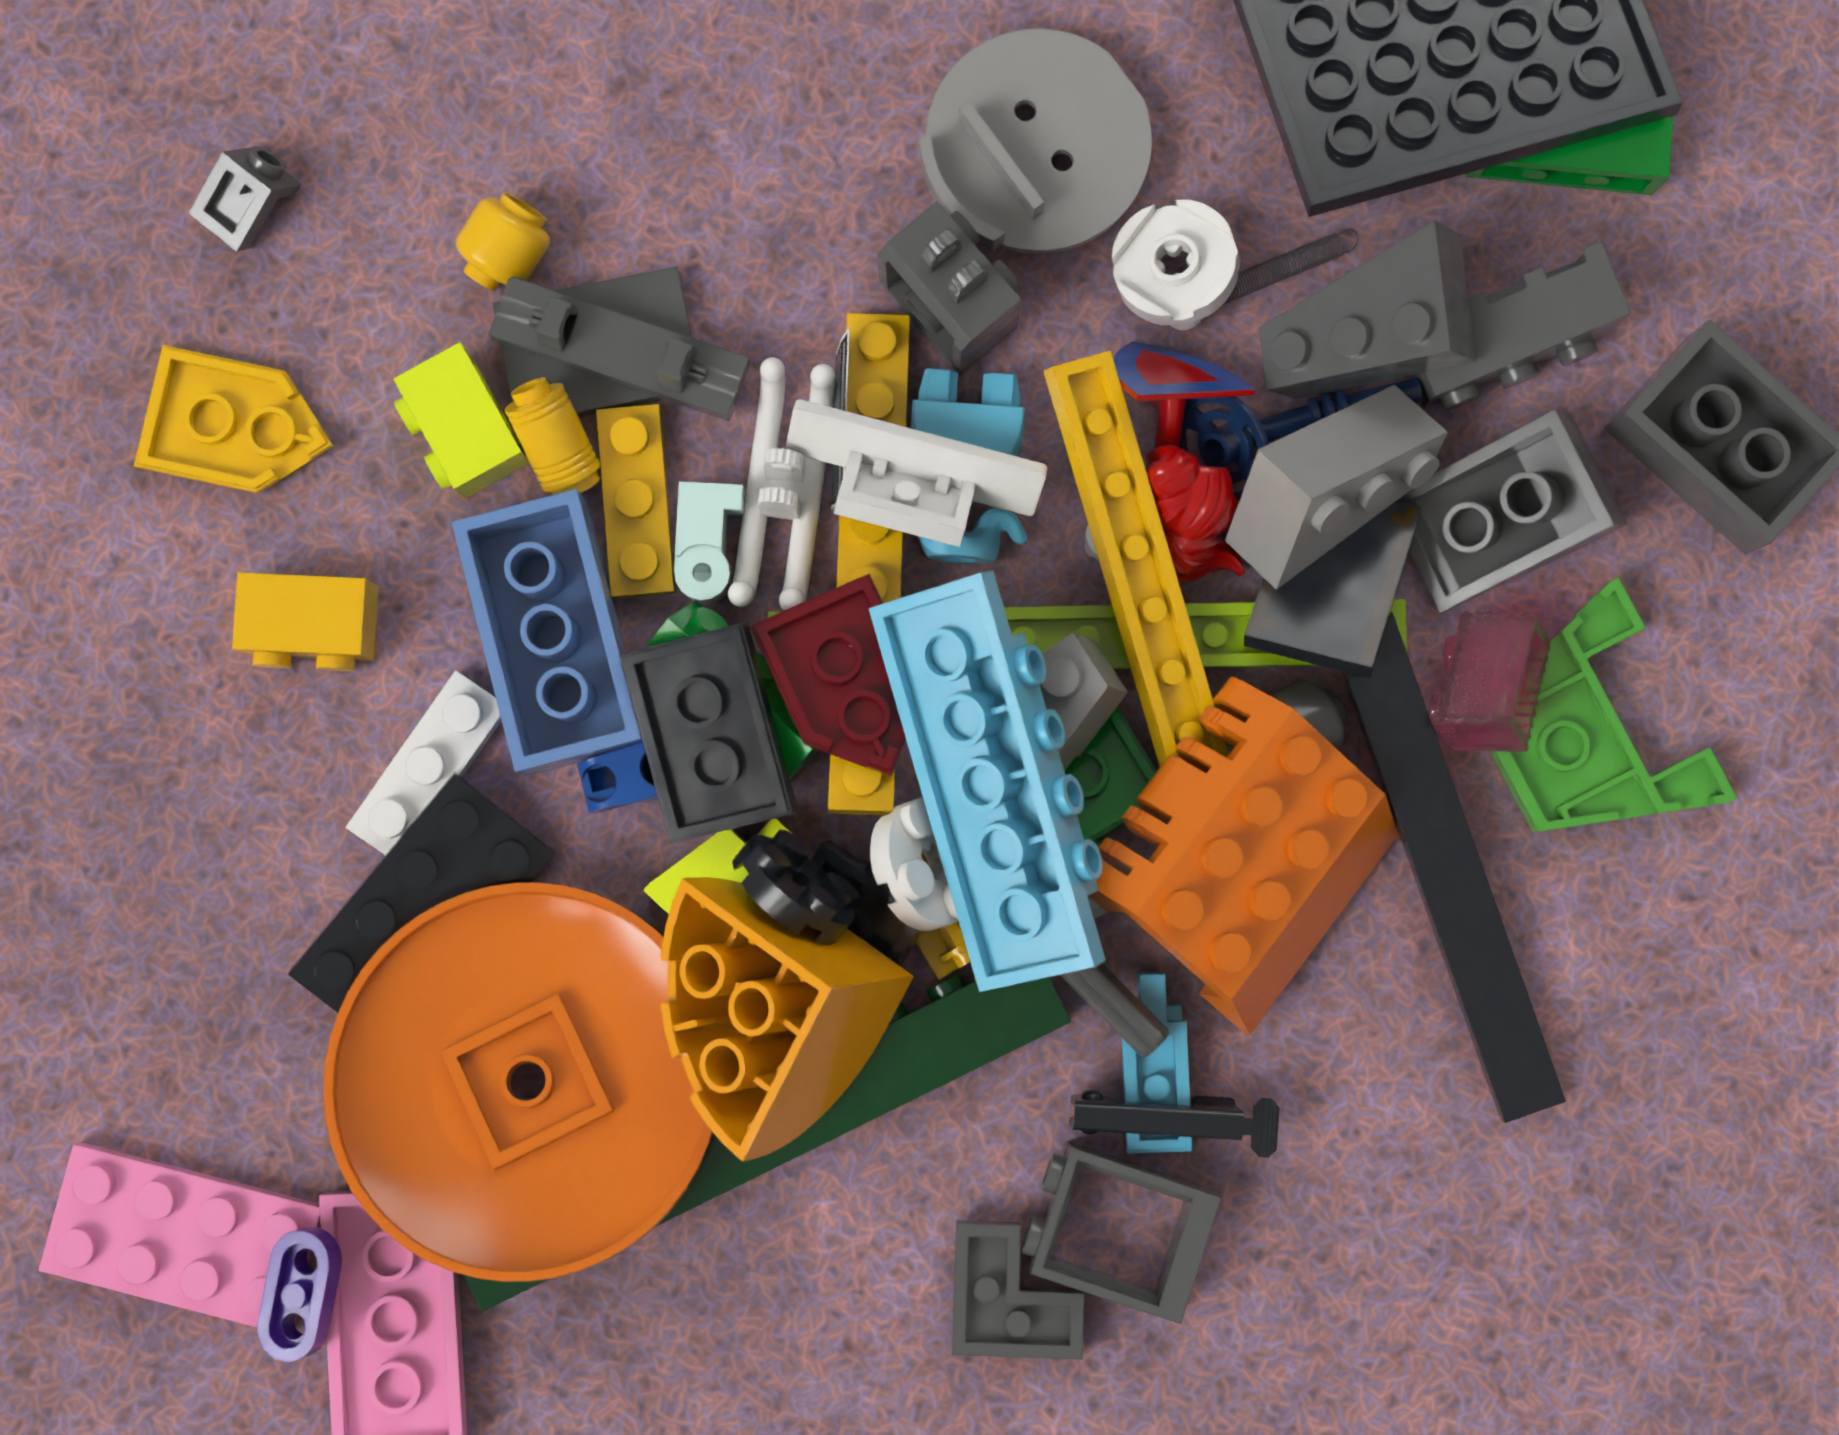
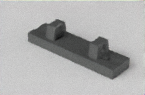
M515 277L508 279L500 306L488 334L493 341L729 422L750 366L749 357ZM574 315L577 318L566 345L563 337L564 325L568 316Z

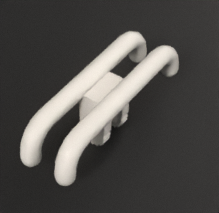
M771 357L765 359L760 366V395L745 495L744 514L742 515L732 585L728 589V598L733 605L738 607H745L751 604L754 600L759 581L768 517L793 520L783 590L779 596V605L785 611L805 602L807 598L826 462L804 457L798 451L778 448L786 375L783 362L778 358ZM818 364L812 369L810 374L809 402L834 408L835 372L827 364Z

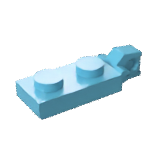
M1163 971L1137 972L1138 999L1168 1028L1169 1035L1160 1047L1147 1057L1140 1056L1121 1037L1124 1101L1190 1106L1187 1021L1182 1018V1005L1166 1004V983ZM1125 1133L1127 1154L1192 1151V1137Z

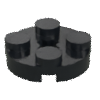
M779 830L773 838L764 835L751 836L732 860L734 871L744 866L749 873L741 883L746 892L763 910L790 930L799 934L807 924L823 931L815 940L816 942L822 944L835 943L854 921L855 914L852 906L859 898V894L854 886L839 874L834 872L825 873L808 858L810 851L804 842L788 831Z

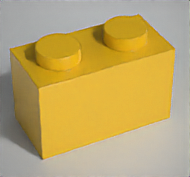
M237 572L232 649L247 655H253L252 665L257 667L291 668L292 657L316 658V669L355 671V660L374 661L379 586L366 578Z

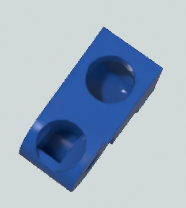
M643 742L594 756L577 763L589 814L658 799Z

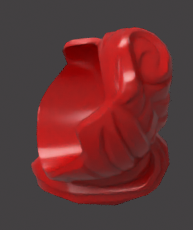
M1164 445L1151 450L1146 455L1148 465L1145 466L1179 584L1195 581L1217 570L1227 569L1234 572L1237 576L1245 574L1240 559L1241 556L1225 541V537L1219 535L1230 528L1239 503L1232 490L1230 472L1223 467L1201 465L1196 456L1191 452L1174 445Z

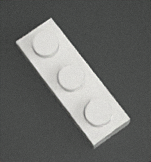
M455 670L345 828L385 855L454 771L463 777L502 721L496 697Z

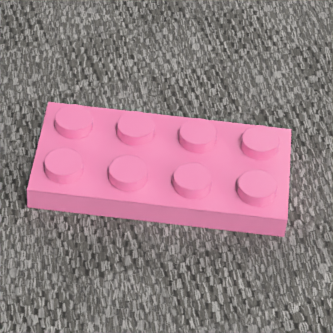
M79 1142L72 1146L38 1271L257 1327L270 1256L274 1245L283 1235L306 1227L321 1228L320 1204ZM309 1250L307 1254V1261L310 1267L314 1256L312 1250Z
M352 1191L326 1192L319 1195L321 1229L334 1237L342 1255L341 1272L327 1337L331 1434L468 1435L459 1274L430 1263L404 1248L384 1232L367 1214Z

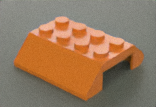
M1230 677L1213 698L1217 708L1210 705L1207 706L1199 716V721L1209 733L1217 738H1221L1224 742L1233 746L1234 749L1226 758L1190 737L1187 738L1185 736L1175 747V752L1182 759L1173 755L1168 756L1136 798V802L1142 809L1131 805L1121 817L1133 834L1144 838L1147 842L1157 847V849L1147 860L1122 843L1114 841L1112 838H1105L1098 849L1101 857L1110 865L1102 861V874L1098 879H1095L1098 891L1088 896L1105 911L1126 913L1205 983V986L1199 992L1203 998L1244 1034L1251 1035L1399 834L1385 793L1296 710L1236 677Z

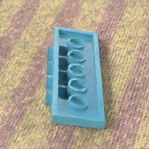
M994 571L978 573L868 608L979 992L1088 969L1105 962L1106 959L1087 897L1098 891L1095 879H1098L1102 874V857L1097 845L1090 839L1084 840L1077 817V814L1082 812L1084 806L1082 788L1073 775H1065L1058 751L1065 743L1064 726L1056 711L1052 709L1046 710L1039 686L1046 679L1047 671L1044 657L1037 646L1027 644L1024 632L1015 635L1011 634Z

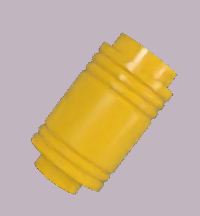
M541 377L515 388L511 392L514 401L504 411L509 417L512 428L535 475H537V480L540 482L542 490L544 492H551L554 495L573 489H578L582 493L593 487L600 480L597 473L600 462L596 457L595 451L592 450L593 447L589 443L587 434L571 400L568 398L567 392H565L564 385L562 383L548 384L546 378Z

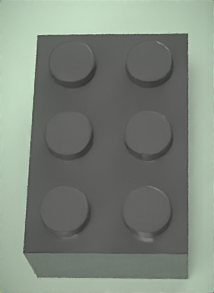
M1708 320L1688 335L1604 427L1608 433L1745 555L1771 544L1839 469V433L1711 320Z

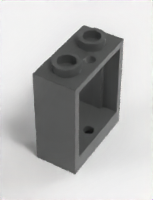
M1068 1142L1063 1156L1053 1153L1049 1160L1041 1187L1042 1191L1051 1193L1043 1218L1032 1215L1023 1240L1021 1253L1031 1256L1028 1263L1030 1274L1181 1324L1221 1197L1213 1190ZM1080 1166L1183 1200L1155 1290L1052 1256Z

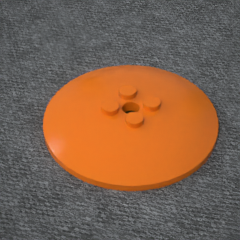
M509 883L473 890L439 903L399 929L376 951L352 984L337 1014L329 1039L324 1065L323 1098L329 1139L338 1166L354 1196L367 1214L384 1232L404 1248L424 1260L449 1271L479 1279L503 1282H531L577 1273L611 1259L648 1234L673 1209L698 1172L710 1145L713 1132L689 1098L695 1091L687 1077L680 1057H671L660 1004L661 1002H668V961L660 960L663 936L656 929L619 904L588 891L548 883ZM525 1064L539 1065L544 1071L546 1079L543 1091L531 1100L517 1099L510 1085L511 1077L515 1070Z

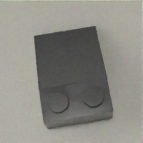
M1556 409L1434 473L1424 485L1410 490L1397 500V502L1422 507L1410 553L1440 613L1566 556L1628 525L1571 412Z

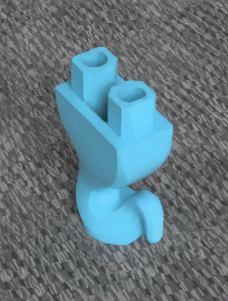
M925 369L918 400H913L911 429L1019 456L1023 440L1025 408L1019 407L1020 394L1017 375L1003 373L984 374L981 404L956 402L958 372L945 369ZM996 507L984 511L979 516L972 532H964L960 547L918 536L921 548L928 559L945 563L973 565L994 563L999 554L1002 532H1007L1010 539L1018 545H1024L1028 540L1017 515L1012 511Z

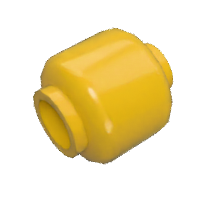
M503 192L500 199L495 197L481 199L455 241L460 255L468 262L463 272L478 284L492 291H496L500 283L506 285L511 277L528 282L551 243L550 236L543 228L547 219L532 206L507 192Z

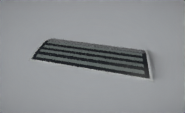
M850 326L842 336L836 352L834 408L847 411ZM832 464L831 510L833 512L845 472V467Z

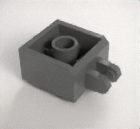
M936 201L890 239L878 252L879 282L905 313L910 315V319L960 376L1017 329L1021 298L1017 293L1022 290V287L1012 271L1001 260L997 259L991 264L975 246L980 241V238L970 222L958 211L949 215L939 202Z

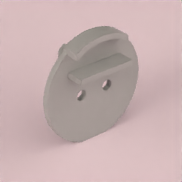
M1039 28L1012 31L989 39L973 48L950 69L942 80L930 106L926 134L920 139L922 171L935 202L938 201L949 215L955 211L960 212L977 232L980 238L977 244L993 251L998 247L1032 254L1066 251L1088 243L1105 233L1124 216L1135 201L1144 183L1151 158V122L1144 98L1112 55L1099 45L1086 38L1060 30ZM1021 104L1031 105L1035 110V116L1029 121L1019 120L1015 115V109ZM1057 154H1066L1071 158L1072 166L1066 171L1056 170L1052 165V158Z

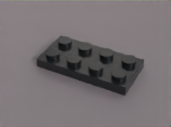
M454 771L291 967L288 975L338 1013L349 989L367 962L391 936L415 917L441 902L466 892L494 885L532 883L555 855V852Z

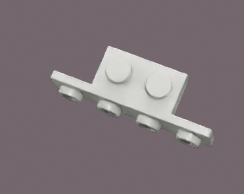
M802 399L795 402L785 447L786 449L802 453L804 457L846 468L834 514L958 547L961 545L972 501L1031 516L1035 513L1048 469L1045 464Z

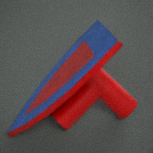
M1132 341L1119 349L1113 359L1122 389L1135 400L1146 401L1159 412L1154 449L1169 444L1180 447L1187 399L1254 395L1255 391L1253 387L1241 378L1218 365L1168 348Z

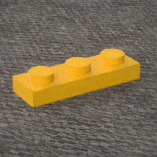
M659 404L596 409L611 597L613 599L676 594L661 407Z

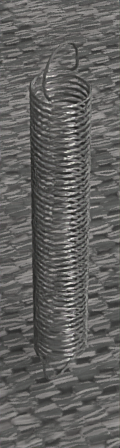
M1345 229L1339 234L1336 233L1340 240L1342 251L1335 233L1320 238V240L1317 239V241L1311 242V244L1308 243L1307 247L1311 252L1313 263L1311 262L1306 245L1291 250V252L1288 251V253L1282 254V256L1279 255V257H1274L1262 262V264H1256V267L1253 266V268L1250 267V269L1239 272L1238 277L1241 281L1244 295H1242L1241 286L1237 279L1241 295L1239 296L1238 287L1235 285L1238 298L1343 256L1344 253L1353 250L1356 245L1344 252L1339 235L1347 230L1355 232L1357 235V245L1359 240L1357 232L1353 229ZM1332 235L1334 236L1335 240L1337 241V244H1338V247H1339V252H1338V250H1337V246H1336V243H1335V241H1334ZM1330 237H1331L1332 241L1334 242V245H1335L1337 254H1335L1334 247H1333V244H1332V242H1331V240H1330ZM1327 238H1328L1329 242L1331 243V246H1332V249H1333V253H1334V255H1333L1334 258H1332V251H1331L1330 245H1329V243H1328V241H1327ZM1324 239L1326 240V243L1328 244V247L1330 249L1331 259H1329V252L1324 242ZM1321 240L1323 241V244L1325 245V248H1326V250H1327V254H1328L1327 259H1328V260H1326V253H1325L1324 247H1323V245H1322V243H1321ZM1309 244H1310L1312 250L1314 251L1315 258H1316V262L1314 261V257H1313L1312 251H1311V249H1310V247H1309ZM1320 246H1322V248H1323L1324 255H1325V259H1323V254H1322V251H1321ZM1317 247H1319V249H1320L1321 256H1322V260H1320V255H1319V252H1318ZM1304 248H1305L1306 252L1308 253V256H1309V259H1310V265H1309V262H1308V258H1307V256H1306V253H1305V251H1304ZM1314 248L1317 250L1319 261H1317V256ZM1301 249H1302L1303 253L1305 254V257H1306L1307 265H1308V266H1306L1305 259H1304V257H1303V254H1302V252H1301ZM1298 250L1300 251V254L1302 255V258H1303V261H1304V266H1305L1304 269H1305V270H1303V264H1302L1301 257H1300V255H1299V253H1298ZM1295 251L1297 252V255L1299 256V259H1300V262H1301V266H1302V268H1301L1302 271H1300V265H1299L1298 258H1297V256H1296V254H1295ZM1292 252L1294 253V256L1296 257V260H1297V263H1298V267H1299V269H1298L1299 272H1297V266H1296L1295 259H1294V257H1293V255H1292ZM1289 253L1291 254V257L1293 258V261H1294V264H1295V267H1296V270H1295L1296 274L1294 273V266H1293L1292 260H1291V258H1290V256H1289ZM1286 254H1287L1288 258L1290 259V262H1291V265H1292V268H1293V272H1292V273H1291V267H1290L1289 261H1288V259H1287V257H1286ZM1283 255H1284L1285 259L1287 260V263H1288V266H1289V269H1290V273H1288V268H1287L1286 262H1285V260H1284V258H1283ZM1280 256H1281L1282 260L1284 261V264H1285V267H1286V270H1287V274H1285V269H1284L1283 263H1282V261H1281V259H1280ZM1277 258L1279 259V261H1280V263H1281V265H1282V268H1283V271H1284V275L1282 274V270H1281V267H1280V264H1279ZM1275 260H1276V262H1277V264H1278V266H1279V268H1280L1281 277H1280V275H1279V271H1278L1277 265H1276V263H1275ZM1272 261H1273V263H1274V265H1275V267H1276L1277 273H1278V281H1277V276H1276V272H1275L1274 266H1273V264H1272ZM1269 262L1274 270L1276 282H1274V277ZM1266 263H1267V265H1268V267H1269V269H1270V271H1271V275H1272V279H1273L1272 282H1273V283H1271V277H1270L1268 268H1267V266H1266ZM1263 264H1264V266H1265V268H1266V270H1267V272H1268V276H1269V280H1270L1269 283H1270V284H1268V278H1267L1265 269H1264V267H1263ZM1260 265L1265 273L1267 286L1265 285V279L1261 271ZM1257 266H1258V268H1259V270H1260V272H1261V274H1262L1263 281H1264V284H1263L1264 287L1262 286V280H1261L1260 274H1259V272H1258ZM1254 267H1255V269H1256V271H1257V273H1258V275H1259L1260 282H1261V285H1260L1261 288L1259 287V281H1258L1257 275H1256V273H1255ZM1251 269L1253 270V272H1254V274H1255V276H1256L1257 283H1258V286H1257V287H1256V282H1255V279H1254V276H1253V274H1252ZM1249 271H1250V273H1251V275H1252V277H1253L1255 287H1253V283H1252L1251 277H1250V275H1249ZM1246 272H1247V274H1248V276H1249V278H1250V281H1251L1252 292H1251V288H1250V284H1249L1248 278H1247V276H1246ZM1243 273H1244V275H1245V277H1246V279H1247L1248 285H1249V293H1248V289H1247V285H1246L1245 279H1244V277H1243ZM1240 274H1241V276H1242V278H1243V280H1244L1245 286H1246V294H1245V289H1244L1242 280H1241V278H1240ZM1235 288L1233 289V290H1234V294H1235V295H1234L1235 299L1233 298V293H1231V295H1232V297H1231L1232 300L1230 299V296H1229V298H1228L1229 301L1226 300V303H1225V304H1227V302L1229 303L1230 301H1233V300L1238 299V298L1236 297Z

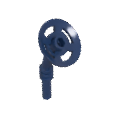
M1416 377L1348 395L1342 389L1335 392V398H1332L1329 393L1322 394L1320 402H1318L1315 396L1308 398L1307 405L1258 419L1254 412L1237 396L1187 399L1179 448L1188 451L1186 441L1187 429L1198 432V448L1205 462L1203 465L1224 468L1237 462L1240 470L1229 471L1232 483L1243 479L1246 483L1254 462V446L1260 449L1268 445V442L1281 439L1392 385L1397 386L1415 403L1422 402L1420 383ZM1214 402L1230 407V410L1217 408L1203 413L1197 407L1204 403ZM1223 419L1229 421V423L1218 428L1212 420ZM1243 490L1233 492L1238 501H1240Z

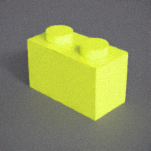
M461 342L393 378L403 396L396 400L394 405L412 435L420 431L423 432L433 452L424 456V459L432 475L443 490L452 485L454 490L466 499L529 464L517 436L477 364Z

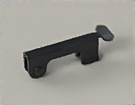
M1087 1089L1081 1094L1071 1095L1070 1102L1074 1106V1117L1069 1118V1126L1073 1130H1081L1085 1134H1096L1101 1131L1242 1140L1243 1135H1251L1250 1148L1258 1157L1269 1158L1277 1150L1280 1107L1271 1098H1261L1253 1105L1252 1118H1244V1112L1236 1106L1235 1100L1229 1097L1196 1095L1193 1097V1106L1119 1101L1103 1096L1101 1092L1095 1089Z

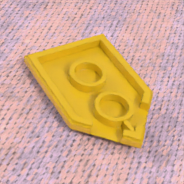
M162 345L134 467L259 494L334 445L285 370Z

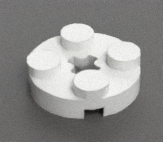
M1175 200L1176 205L1156 209L1154 204L1141 209L1124 224L1113 245V276L1123 302L1134 314L1153 324L1170 325L1178 330H1188L1198 325L1202 318L1218 310L1228 299L1238 279L1240 258L1229 224L1217 211L1198 201ZM1181 251L1189 253L1186 259L1188 268L1184 272L1175 273L1174 275L1165 274V266L1160 261L1163 256L1167 254L1171 257H1176Z
M923 797L895 806L890 814L881 816L875 824L871 836L870 860L877 886L884 883L888 884L891 894L897 901L888 904L896 917L914 929L932 931L958 922L959 920ZM922 853L925 855L929 865L922 860Z

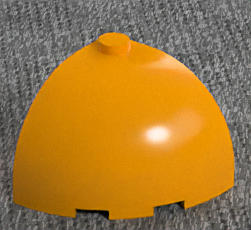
M711 877L682 878L671 905L661 949L660 960L668 961V1002L660 1003L664 1030L671 1057H680L687 1077L695 1091L689 1097L691 1102L718 1139L743 1162L768 1155L787 1145L805 1132L829 1110L869 1060L914 976L848 929L833 944L816 942L815 940L823 931L807 924L799 934L790 930L763 910L746 892L741 882Z

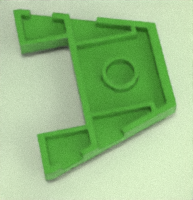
M1619 577L1604 584L1473 719L1532 833L1730 803L1737 799L1710 747L1703 748L1649 775L1588 662L1590 656L1646 628Z

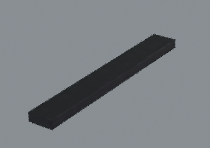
M1390 616L1371 679L1341 672L1500 1120L1507 1123L1564 1103L1566 1100L1394 616Z

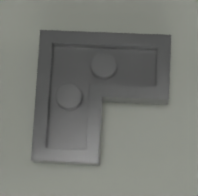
M956 1220L952 1355L1083 1359L1084 1292L1077 1289L1019 1287L1021 1223Z

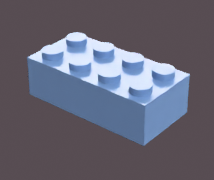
M578 489L452 521L514 771L530 776L576 764L594 756L643 742L619 656L626 653L613 598L611 597L589 505Z

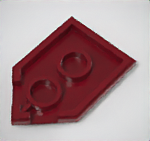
M870 574L751 625L752 633L803 744L892 777L906 737L868 609L883 604Z

